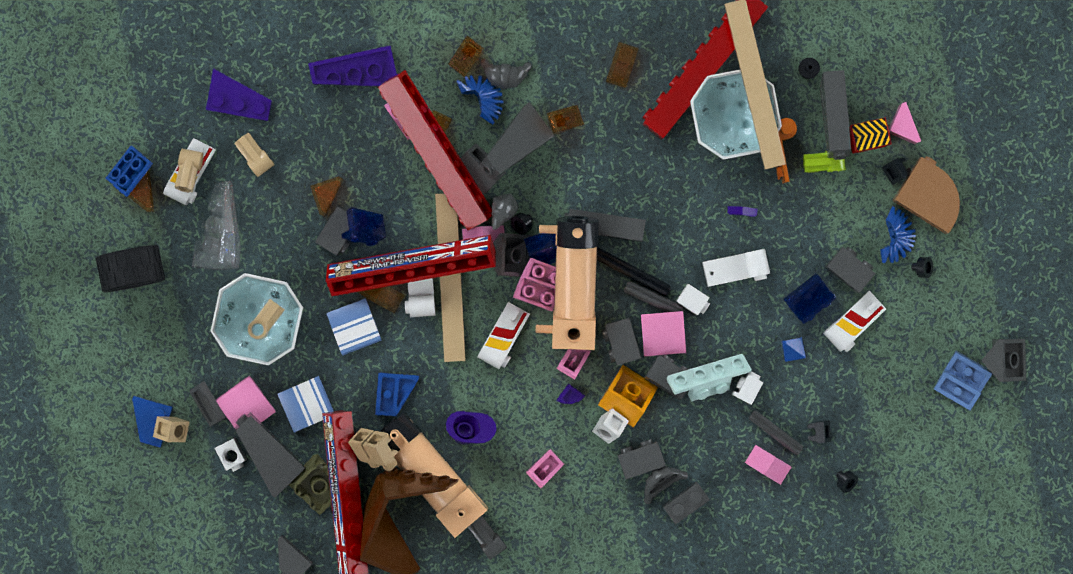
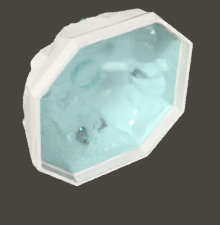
M735 70L707 76L690 101L698 143L723 160L760 153L741 71ZM766 80L777 129L779 131L782 127L776 99L775 88L771 82Z
M244 273L219 290L211 333L227 357L270 365L295 348L303 306L287 282ZM271 299L285 309V311L270 329L267 337L262 340H256L249 335L248 326L254 321L268 300ZM261 324L253 327V334L255 336H259L264 332Z

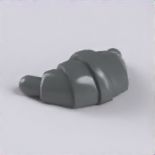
M487 59L480 61L484 74L491 85L501 89L518 87L532 68L529 62H526L523 66L516 67L509 64H490Z
M668 466L653 470L651 475L645 480L644 502L651 504L653 498L671 484L678 482L680 479H687L688 473Z

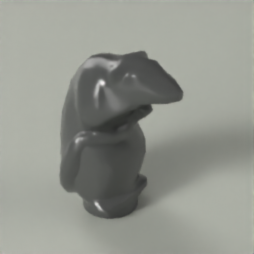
M511 193L493 197V230L498 229L504 222L511 220L517 213L518 203Z

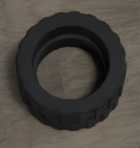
M158 245L115 251L95 258L102 292L104 293L146 286L165 280Z

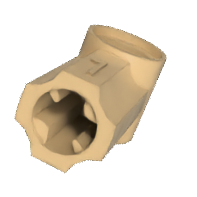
M250 133L243 135L234 143L246 158L248 166L257 177L275 165L268 157V154L259 147Z
M181 149L175 189L187 193L193 192L197 173L202 167L203 152Z
M269 299L254 321L249 324V335L256 340H262L267 337L270 329L285 309ZM257 324H261L264 328V332L259 336L253 334V327Z

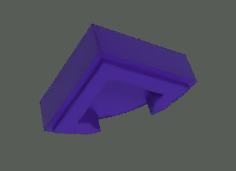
M728 206L727 213L729 215L755 217L757 216L758 209Z
M568 383L556 401L563 404H573L581 401L585 395Z

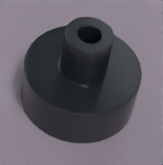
M814 58L803 59L798 66L799 74L805 79L816 77L820 71L818 61Z
M518 213L511 219V226L518 234L525 235L532 229L531 221L533 218L530 214Z
M919 257L917 263H912L911 269L916 271L918 277L929 278L933 272V261L930 257Z
M839 471L836 475L838 479L837 487L844 493L851 491L858 482V477L852 471L845 473Z

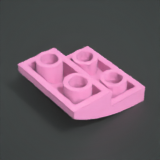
M530 258L520 277L513 298L548 311H553L555 306L556 267Z
M683 311L641 314L644 356L686 353Z
M250 375L216 399L219 407L234 427L237 426L236 421L243 414L247 416L251 412L260 422H263L276 412Z

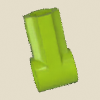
M827 151L825 153L803 155L804 173L846 171L845 159L835 160L828 158Z

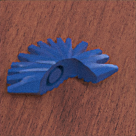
M472 75L470 80L467 76L464 77L466 85L457 80L456 82L461 94H475L478 97L481 109L480 117L493 125L495 123L493 119L498 120V115H501L499 111H502V108L497 105L503 104V101L496 100V98L503 96L502 92H499L501 89H495L496 86L491 85L488 79L482 84V76L480 75L477 84Z
M893 206L886 218L891 243L890 246L888 245L880 249L882 263H885L888 257L890 263H894V260L898 262L899 254L905 258L904 250L911 252L909 247H914L910 242H915V240L909 238L916 237V235H912L915 229L905 230L912 224V222L905 223L908 216L904 217L905 213L901 214L902 210L900 209L895 212V207Z

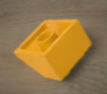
M622 365L598 406L606 411L613 408L629 420L628 425L634 427L644 414L658 387Z

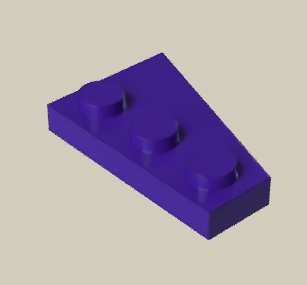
M213 68L206 110L269 121L272 100Z

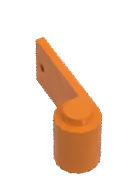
M790 118L781 119L782 127L778 131L784 158L783 141L792 138L797 132V125ZM787 164L776 167L777 179L779 180L781 177L782 184L790 182Z

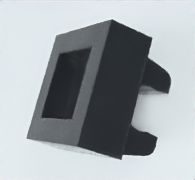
M898 157L881 167L892 185L909 176L911 172L910 167L906 169L903 165L904 158Z
M830 420L808 424V428L816 430V434L808 436V440L817 443L831 442Z

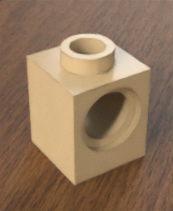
M157 416L153 437L166 442H186L190 422L177 417Z

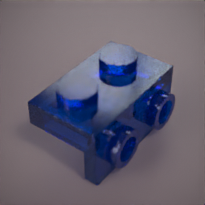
M353 207L346 210L349 230L341 234L342 239L374 246L386 238L383 214Z
M541 233L524 239L530 258L549 265L556 263V234Z
M815 273L783 300L793 314L805 324L807 321H811L823 308L830 306L832 301L836 299V296L828 289L819 275Z

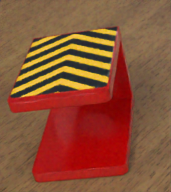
M886 117L853 124L849 127L851 151L853 154L892 144Z

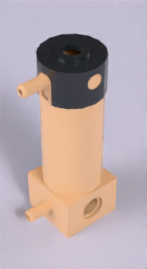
M586 216L559 217L556 219V225H539V233L556 234L557 247L553 325H536V333H551L552 349L595 350V288L599 220ZM576 328L578 331L571 332L570 329Z
M406 412L398 419H393L380 431L389 434L391 441L388 443L390 449L398 451L394 458L400 470L432 473L435 476L447 475L450 478L459 479L455 485L445 491L422 495L437 512L436 517L454 538L488 510L487 505L470 485L467 486L421 433L422 431L409 418Z

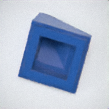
M802 337L781 341L785 362L806 358Z

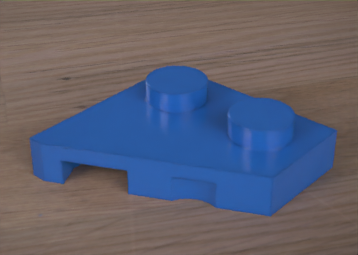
M378 373L375 415L397 416L419 380V375Z
M133 396L132 401L140 442L161 448L163 440L153 437L157 416L170 417L173 407Z

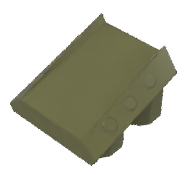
M316 454L304 465L305 469L289 486L320 515L332 503L328 465Z

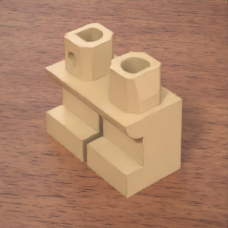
M361 428L348 442L358 459L362 462H367L371 468H377L381 465L384 470L391 471L397 465L394 456L398 451L390 449L388 443L391 441L388 433Z

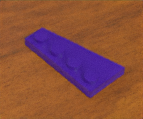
M390 45L308 63L313 85L378 87L386 80L397 75Z

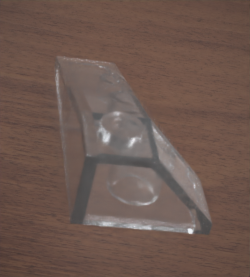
M225 181L215 184L208 205V210L211 213L206 222L203 221L201 228L205 229L202 241H196L192 267L230 270L236 269L239 266L241 246L233 185L231 181Z

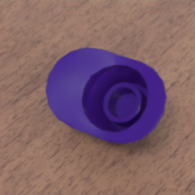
M457 411L452 413L446 421V430L449 436L462 445L486 443L495 436L497 430L493 418L483 413Z

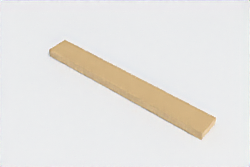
M746 0L726 3L724 6L764 169L786 165Z
M435 194L438 244L458 241V215L454 208L449 205L445 194ZM461 273L440 277L444 362L466 361Z

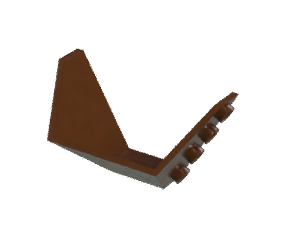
M394 467L391 471L385 470L377 475L364 507L360 560L391 574H417L420 567L386 510L387 503L393 499L445 491L455 485L459 479H453L447 475L435 476L432 473H416L414 470H398L397 467Z

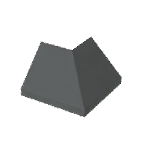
M500 233L493 242L496 249V265L493 268L498 276L521 277L528 261L532 258V235Z
M992 339V348L981 360L999 382L1026 381L1025 339Z

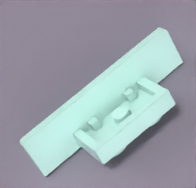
M739 354L668 375L667 382L674 394L689 391L688 396L692 402L698 399L703 400L711 395L725 393L730 389L732 377L751 372V367L744 355Z

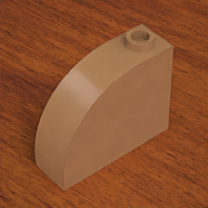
M927 156L925 158L920 157L892 201L941 232L948 234L954 226L959 213L960 200L957 188L949 175L936 166V161Z

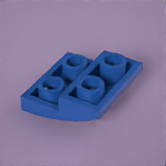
M131 145L105 179L113 184L123 195L128 197L153 163Z

